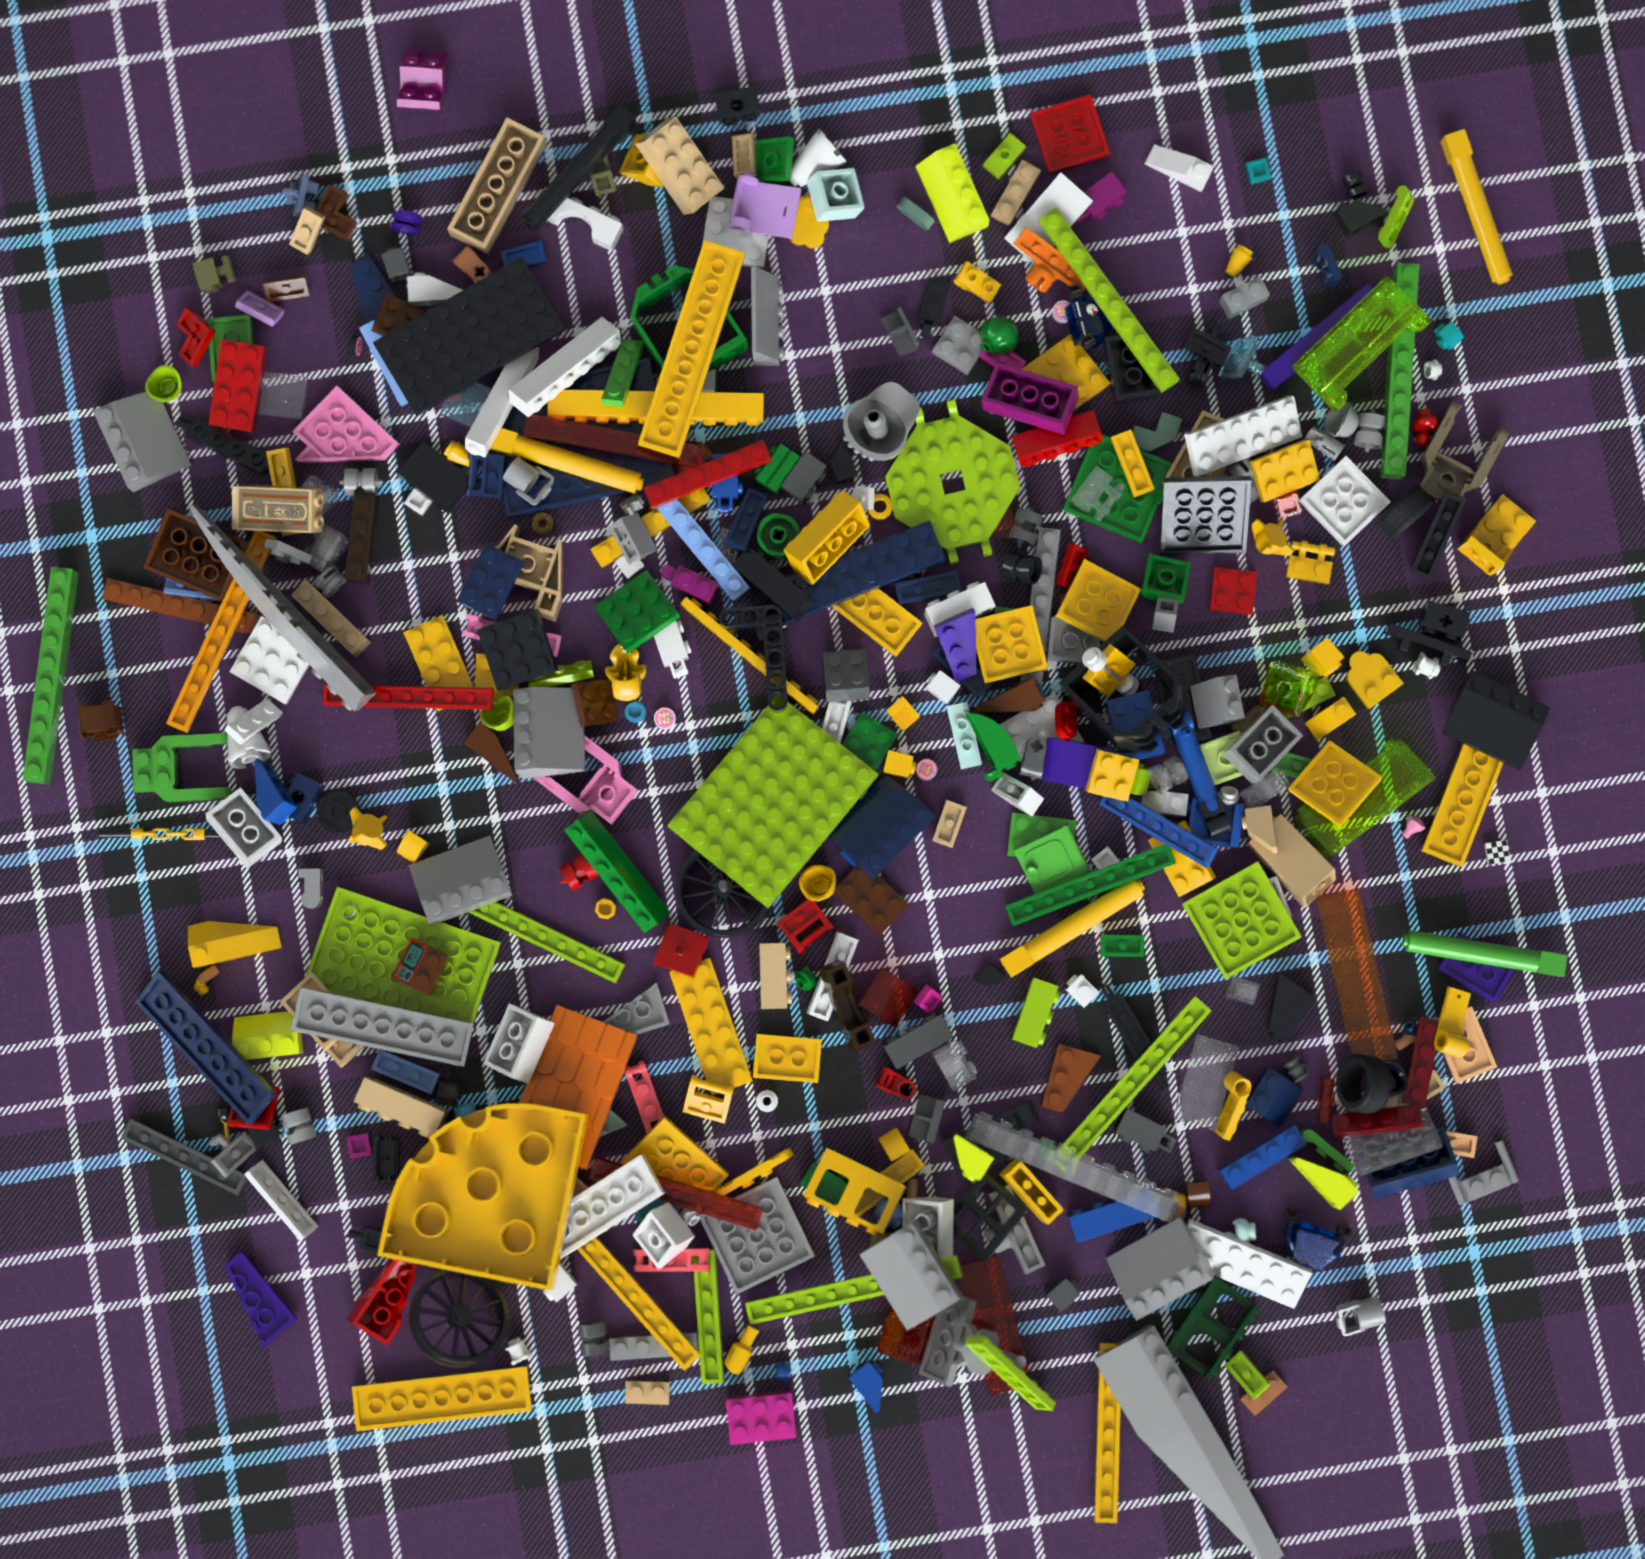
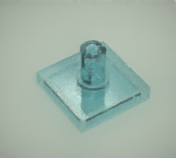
M1257 336L1237 338L1218 376L1224 380L1243 378L1246 370L1255 376H1259L1265 366L1253 359V356L1262 339Z
M476 382L445 400L440 415L471 427L492 389Z

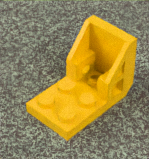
M1502 494L1457 550L1491 577L1505 565L1514 547L1536 520Z

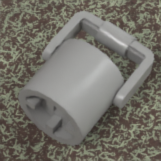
M517 457L510 464L503 476V480L516 488V493L532 505H537L541 499L544 500L554 484V477L537 465L534 468L520 457ZM541 474L549 481L538 492L537 497L532 499L526 493L533 487Z
M1378 1296L1354 1300L1336 1307L1337 1327L1341 1330L1343 1336L1363 1332L1365 1329L1386 1323L1383 1307ZM1352 1309L1356 1325L1345 1328V1317L1342 1312Z

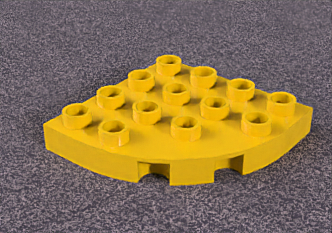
M502 1104L489 1106L464 1117H458L440 1128L429 1137L430 1141L420 1150L416 1157L410 1158L397 1179L388 1204L377 1256L545 1290H553L589 1114L537 1104Z

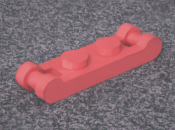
M642 1060L632 1067L630 1065L626 1066L624 1072L646 1133H648L652 1129L650 1122L660 1121L664 1114L646 1064ZM641 1073L643 1079L635 1081L633 1075Z
M685 1248L662 1268L658 1269L650 1258L649 1264H644V1256L648 1255L643 1249H633V1256H636L634 1272L710 1271L707 1255H710L709 1248ZM693 1256H699V1264H693Z

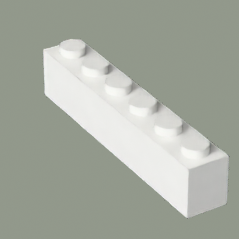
M603 317L599 318L509 389L510 403L527 417L531 416L534 412H538L543 405L556 398L566 387H570L581 375H585L590 368L600 363L605 356L618 349L621 345L620 330Z

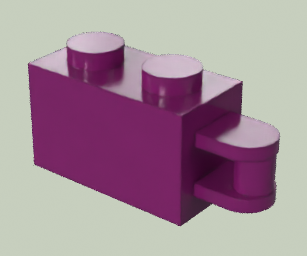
M1110 172L1084 191L1093 202L1084 211V214L1077 219L1076 223L1079 224L1086 218H1089L1091 222L1096 218L1101 220L1109 213L1107 210L1113 206L1117 208L1125 202L1127 190L1113 172Z
M665 565L661 569L662 577L671 582L670 585L673 589L709 606L711 605L719 589V583L682 565H679L678 569L670 565Z

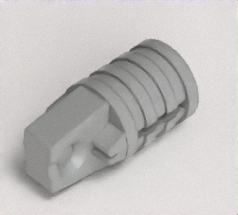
M1314 426L1305 437V439L1310 440V443L1318 451H1321L1333 461L1336 460L1346 446L1330 436V434Z

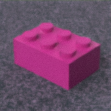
M792 1390L726 1397L730 1445L796 1438Z

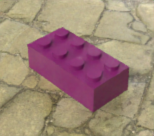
M996 362L982 397V405L984 411L1065 435L1079 398L1078 386Z

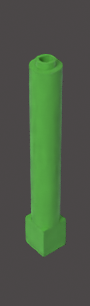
M1409 930L1407 934L1404 933L1402 938V946L1405 947L1407 952L1565 977L1568 955L1413 930Z

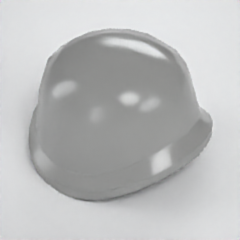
M1342 402L1328 411L1324 421V428L1330 436L1349 437L1355 432L1359 424V415L1352 407V403Z

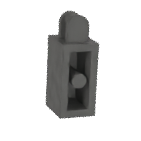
M1127 1108L1124 1109L1114 1132L1118 1133V1139L1128 1144L1132 1140L1138 1143L1136 1148L1146 1153H1149L1150 1150L1156 1152L1157 1147L1171 1153L1177 1139L1165 1134L1166 1127ZM1162 1137L1167 1138L1164 1146L1159 1144Z

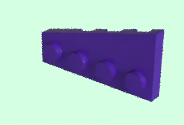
M244 1251L240 1252L225 1265L236 1292H238L242 1305L251 1320L252 1327L260 1339L259 1342L262 1348H264L298 1318Z

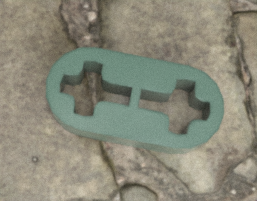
M903 197L896 205L905 216L924 230L928 231L935 222L929 214L906 197Z

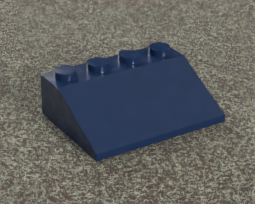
M886 775L846 814L828 837L873 880L936 816L919 799Z

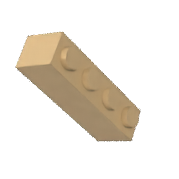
M307 580L291 594L356 658L372 643Z

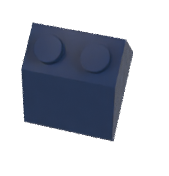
M1265 1067L1251 1089L1245 1106L1276 1126L1281 1127L1303 1090L1273 1069Z

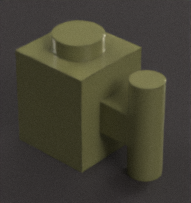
M229 256L221 257L222 266H218L213 257L192 263L198 286L203 293H215L219 291V288L224 287L221 278L223 276H226L228 283L236 281Z

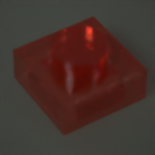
M1296 491L1275 498L1281 519L1302 513Z

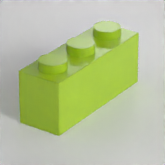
M1032 978L1011 1038L1012 1040L1037 1048L1038 1045H1043L1046 1033L1043 1030L1045 1024L1049 1025L1052 1020L1053 1012L1050 1010L1052 1004H1057L1061 993L1057 991L1059 986Z

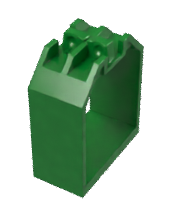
M675 265L665 270L666 276L663 278L658 273L651 277L652 285L648 286L647 283H644L637 288L630 317L633 328L661 371L664 361L641 327L639 320L643 310L669 296L685 284H690L694 270ZM727 311L725 322L735 338L715 349L708 371L720 368L748 350L747 339L729 311Z

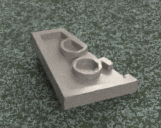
M655 983L603 1022L635 1035L670 1025L658 983Z

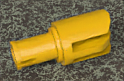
M750 1325L746 1326L740 1341L733 1343L725 1358V1365L732 1374H740L753 1353L751 1346L759 1330Z

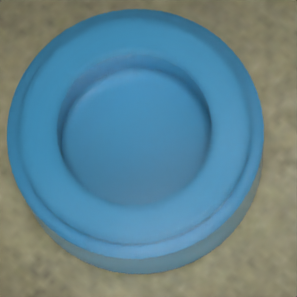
M632 701L627 704L624 713L628 721L640 723L646 717V708L641 702Z

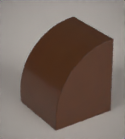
M1209 1181L1186 1182L1187 1209L1210 1207Z

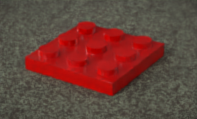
M1091 94L1030 113L1049 175L1110 156Z

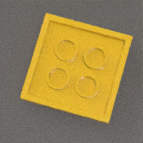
M1072 333L1021 369L1078 386L1079 398L1074 411L1110 385L1108 379Z
M1084 559L1055 616L1105 642L1124 625L1141 589Z
M1033 605L975 619L976 652L984 684L1048 669Z
M1329 740L1288 789L1289 792L1341 828L1382 780V776Z

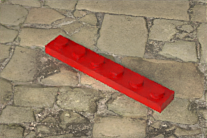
M761 440L644 487V492L651 508L654 509L769 463L772 459L764 440Z

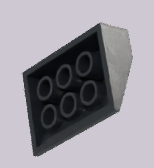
M1471 670L1462 681L1441 733L1520 771L1545 723L1550 707Z

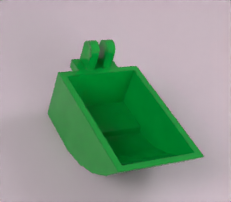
M963 709L991 767H993V769L984 773V779L991 782L999 777H1003L1002 769L1009 770L1017 766V761L1021 760L1011 737L1002 726L989 717L976 711Z

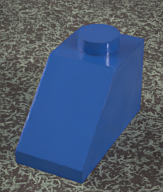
M868 1359L852 1372L848 1378L875 1413L880 1411L883 1383L881 1373L883 1370L876 1361L872 1363Z

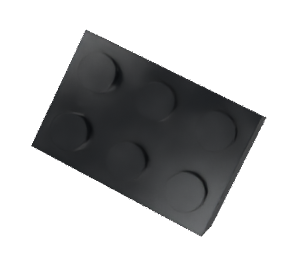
M1121 336L1105 337L1102 344L1114 405L1156 398L1159 394V389Z

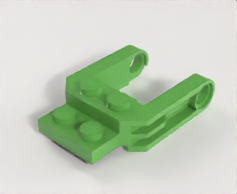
M227 733L162 736L152 748L132 749L133 791L135 793L155 792L167 802L226 799L232 794L230 787L177 789L178 754L176 753V748L213 747L215 744L228 745Z

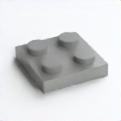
M954 316L932 350V353L968 375L983 350L980 331Z

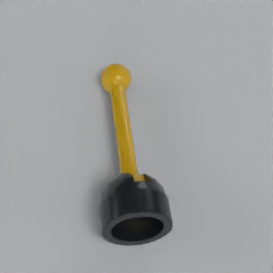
M231 1106L216 1108V1118L224 1124L225 1137L230 1142L227 1121Z

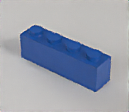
M1291 1124L1217 1170L1227 1187L1232 1190L1306 1145V1142L1297 1127Z
M1146 1187L1134 1190V1195L1128 1197L1125 1194L1113 1197V1201L1106 1204L1104 1201L1093 1203V1208L1084 1210L1083 1207L1072 1210V1215L1067 1217L1075 1241L1078 1243L1159 1217L1160 1212L1153 1191L1150 1189L1146 1190Z

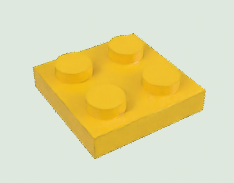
M1097 749L1085 791L1128 802L1139 759Z

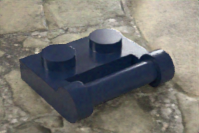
M1322 244L1319 246L1317 254L1312 257L1311 262L1313 266L1318 267L1320 271L1319 280L1322 286H1326L1327 291L1336 288L1343 277L1331 247L1328 244Z
M468 452V459H470L468 489H465V495L503 499L505 482L503 476L506 468V456L487 454L486 457H482ZM478 460H483L481 490H476Z

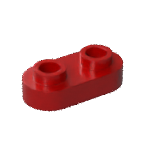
M1063 700L1055 706V730L1057 735L1066 741L1077 735V709L1074 703L1069 700Z

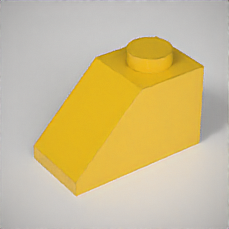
M1342 697L1304 724L1317 741L1355 716L1356 713L1345 697Z

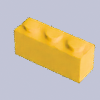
M1327 637L1303 656L1301 661L1316 678L1322 675L1326 678L1342 665L1340 660L1344 656Z
M1014 1159L999 1173L1042 1223L1049 1225L1064 1210L1021 1161Z

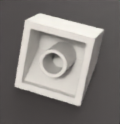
M669 1202L650 1211L633 1234L634 1238L658 1269L662 1268L683 1251L695 1237Z

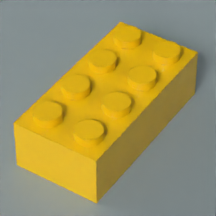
M841 490L787 544L784 552L796 575L813 586L870 527L861 502Z

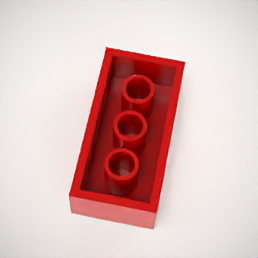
M221 339L209 425L255 432L268 347Z

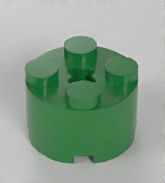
M774 513L766 516L760 522L757 530L759 548L766 556L773 560L786 559L787 556L784 549L800 533L799 526L788 515ZM778 532L779 535L783 534V539H775V533Z

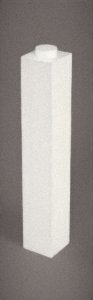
M539 347L503 368L465 437V450L473 455L486 457L513 408V405L510 403L509 389L533 371L539 360Z

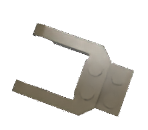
M1454 401L1448 406L1421 457L1426 474L1420 486L1432 499L1438 502L1445 489L1464 496L1465 492L1476 490L1482 486L1510 433L1509 430L1499 426L1474 472L1471 468L1445 454H1439L1438 452L1455 422L1454 418L1462 405Z

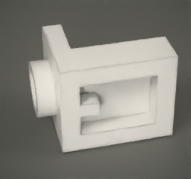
M1074 974L1066 982L1068 987L1065 990L1083 1008L1099 994L1082 974L1078 977Z

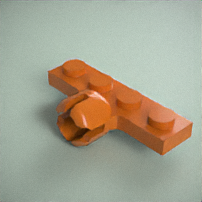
M1025 226L1013 245L1035 261L1034 266L1026 276L1027 282L1044 293L1047 292L1055 280L1059 279L1068 286L1079 284L1084 292L1086 288L1061 253Z

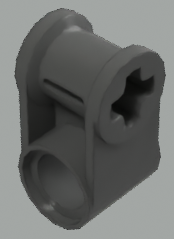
M1035 736L1027 741L1019 775L1041 779L1047 748L1043 738ZM1038 740L1039 745H1042V749L1034 752L1031 743H1035Z

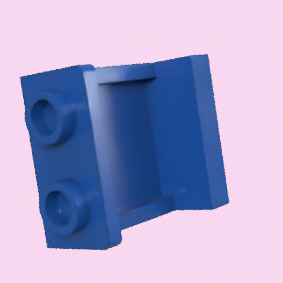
M1194 797L1190 798V802L1187 804L1186 815H1188L1187 825L1191 832L1211 845L1238 848L1244 804H1223L1232 832L1211 839L1198 809L1197 799Z

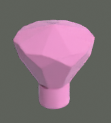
M1409 815L1406 828L1401 834L1408 839L1412 834L1423 831L1426 827L1420 818Z

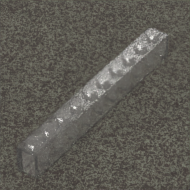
M981 1111L980 1114H974L965 1139L1171 1223L1180 1198L1176 1196V1191L1166 1187L1162 1191L1155 1188L1156 1183L1144 1179L1141 1182L1135 1179V1174L1125 1170L1122 1174L1114 1171L1115 1166L1103 1162L1102 1165L1094 1162L1095 1158L1083 1153L1080 1157L1073 1154L1074 1149L1064 1145L1061 1148L1053 1146L1054 1141L1045 1137H1041V1140L1032 1137L1033 1132L1023 1128L1020 1131L1012 1129L1013 1124L1001 1120L1000 1123L992 1120L993 1116Z

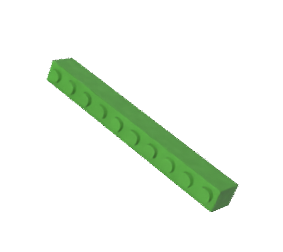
M1398 262L1393 269L1384 402L1386 424L1382 433L1383 444L1380 463V478L1401 480L1406 475L1420 264Z
M51 567L23 773V781L51 785L79 577L77 571L69 568Z

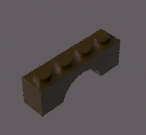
M354 494L345 579L351 583L370 584L373 564L372 537L379 509V499L376 495Z
M836 960L818 968L848 1047L858 1051L876 1043L869 1022L864 1018L855 1001L852 991L853 981L846 963Z

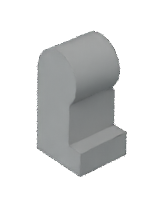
M298 869V877L304 878V893L301 897L302 904L310 909L319 908L323 903V869Z

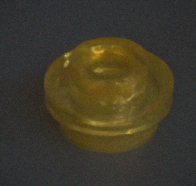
M538 513L532 519V527L537 533L546 534L553 528V519L547 513ZM541 520L547 522L545 527L539 526Z

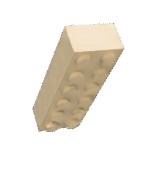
M506 118L447 228L450 236L487 255L489 254L547 145L545 136Z

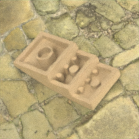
M311 972L280 1003L294 1018L300 987L328 993L333 992ZM311 1035L341 1068L365 1047L363 1045Z

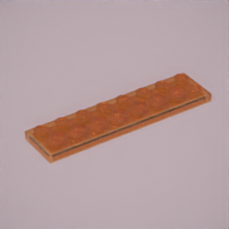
M1356 888L1316 897L1351 1055H1369L1378 1057L1381 1060L1397 1059L1398 1055L1360 890Z

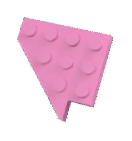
M338 386L292 431L307 445L295 459L298 463L386 460L399 446L395 439Z

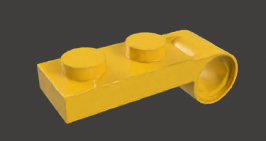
M1230 1072L1224 1078V1086L1230 1093L1214 1129L1216 1134L1228 1141L1231 1140L1232 1135L1236 1132L1237 1123L1245 1111L1246 1100L1251 1090L1249 1080L1238 1072Z

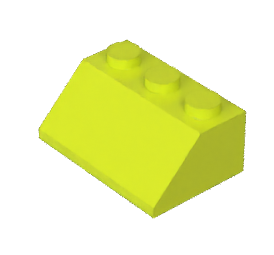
M288 1011L234 1017L232 1045L246 1060L304 1054L302 1033L291 1031L293 1016Z

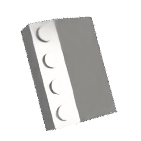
M751 266L754 366H779V359H784L783 346H779V338H783V325H779V317H783V304H779V296H783V285L778 283L777 276L756 266Z
M147 392L119 399L93 410L127 488L135 492L192 466L164 403L152 399Z
M528 687L513 689L515 772L522 779L585 771L584 726L581 727L572 688Z
M491 836L408 865L430 926L512 896Z
M1181 1216L1106 1258L1123 1299L1136 1321L1209 1282L1215 1275Z
M913 1220L860 1254L906 1330L939 1313L960 1300L963 1296L916 1220Z

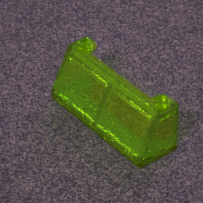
M1386 276L1291 368L1336 413L1347 401V393L1343 389L1407 328L1412 332H1420L1432 320L1390 277Z
M1390 739L1382 745L1384 750L1365 764L1381 775L1382 780L1341 828L1306 803L1296 810L1298 814L1294 819L1325 859L1334 856L1436 779L1432 771L1401 739L1396 741Z

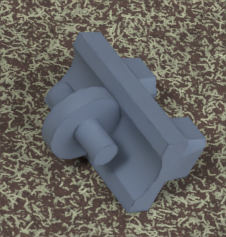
M303 174L302 178H299L297 190H295L296 183L290 182L289 188L282 190V194L287 196V204L292 205L294 198H296L293 216L299 217L306 206L313 210L315 209V202L305 200L306 194L316 196L319 183L309 180V175Z

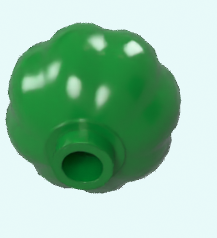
M1003 316L989 318L983 323L980 332L981 346L986 352L1000 356L1009 354L1016 349L1019 333L1018 327L1013 320Z

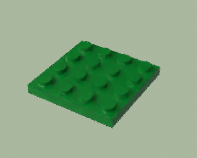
M1102 434L1103 441L1099 442L1096 446L1088 448L1062 511L1142 544L1163 494V478L1166 477L1173 463L1140 450L1155 489L1134 498L1111 439Z

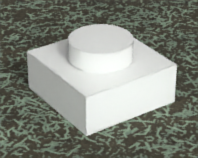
M854 488L853 497L861 502L863 509H874L875 488Z

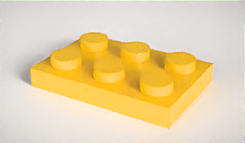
M1308 439L1250 461L1260 502H1267L1320 481L1312 447Z
M1185 820L1177 824L1191 832ZM1155 837L1148 840L1152 849L1165 844ZM1170 847L1176 864L1164 868V871L1178 897L1216 878L1210 866L1205 868Z
M757 1034L753 1078L818 1083L822 1039Z

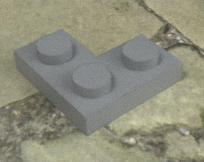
M266 539L264 547L269 549L268 553L276 556L275 560L283 563L290 562L295 565H300V563L310 564L312 555L281 541Z

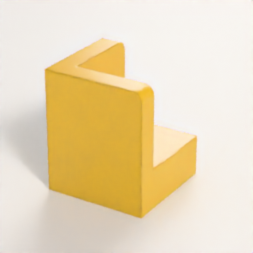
M903 696L886 710V713L902 731H905L920 717Z

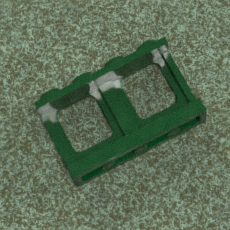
M1214 1275L1165 1345L1169 1352L1176 1355L1210 1380L1212 1376L1215 1378L1222 1368L1220 1366L1224 1358L1228 1359L1233 1353L1234 1348L1232 1346L1237 1340L1241 1341L1247 1330L1245 1328L1248 1323H1253L1258 1317L1259 1312L1257 1310L1259 1306ZM1222 1294L1228 1295L1246 1309L1245 1315L1233 1330L1227 1328L1210 1315L1211 1309ZM1198 1330L1203 1331L1221 1345L1220 1351L1209 1366H1205L1185 1351L1186 1345Z

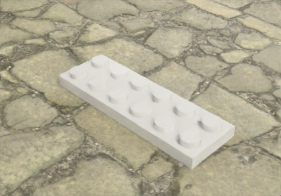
M1291 395L1184 434L1193 476L1197 477L1302 437L1295 398Z
M645 1155L636 1157L572 1199L560 1259L665 1193Z
M1189 1219L1186 1226L1215 1272V1276L1295 1308L1312 1274V1269L1252 1244L1239 1241L1233 1236Z

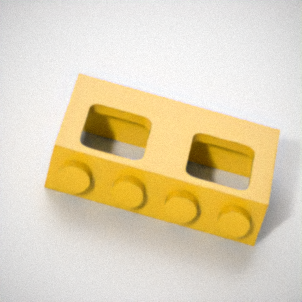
M826 1148L804 1193V1197L807 1198L806 1203L816 1208L821 1205L827 1208L826 1212L837 1218L841 1215L847 1218L845 1222L855 1227H858L860 1224L867 1228V1233L877 1237L878 1234L884 1236L885 1229L901 1196H903L906 1190V1186ZM827 1169H831L849 1179V1183L837 1205H833L815 1195V1191ZM867 1188L889 1199L877 1224L865 1221L854 1213Z

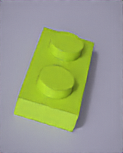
M1239 1351L1225 1364L1226 1368L1252 1399L1258 1398L1271 1385L1243 1351Z

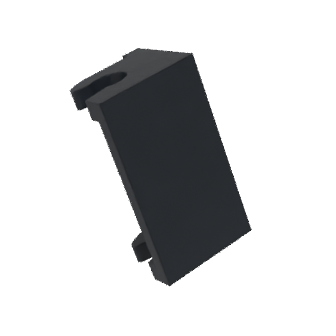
M374 1136L373 1181L397 1180L399 1136Z

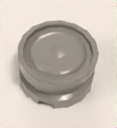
M335 565L326 569L313 585L317 590L322 591V595L326 599L333 596L340 589L341 584L344 585L347 581L343 573L340 574L338 572L339 569Z

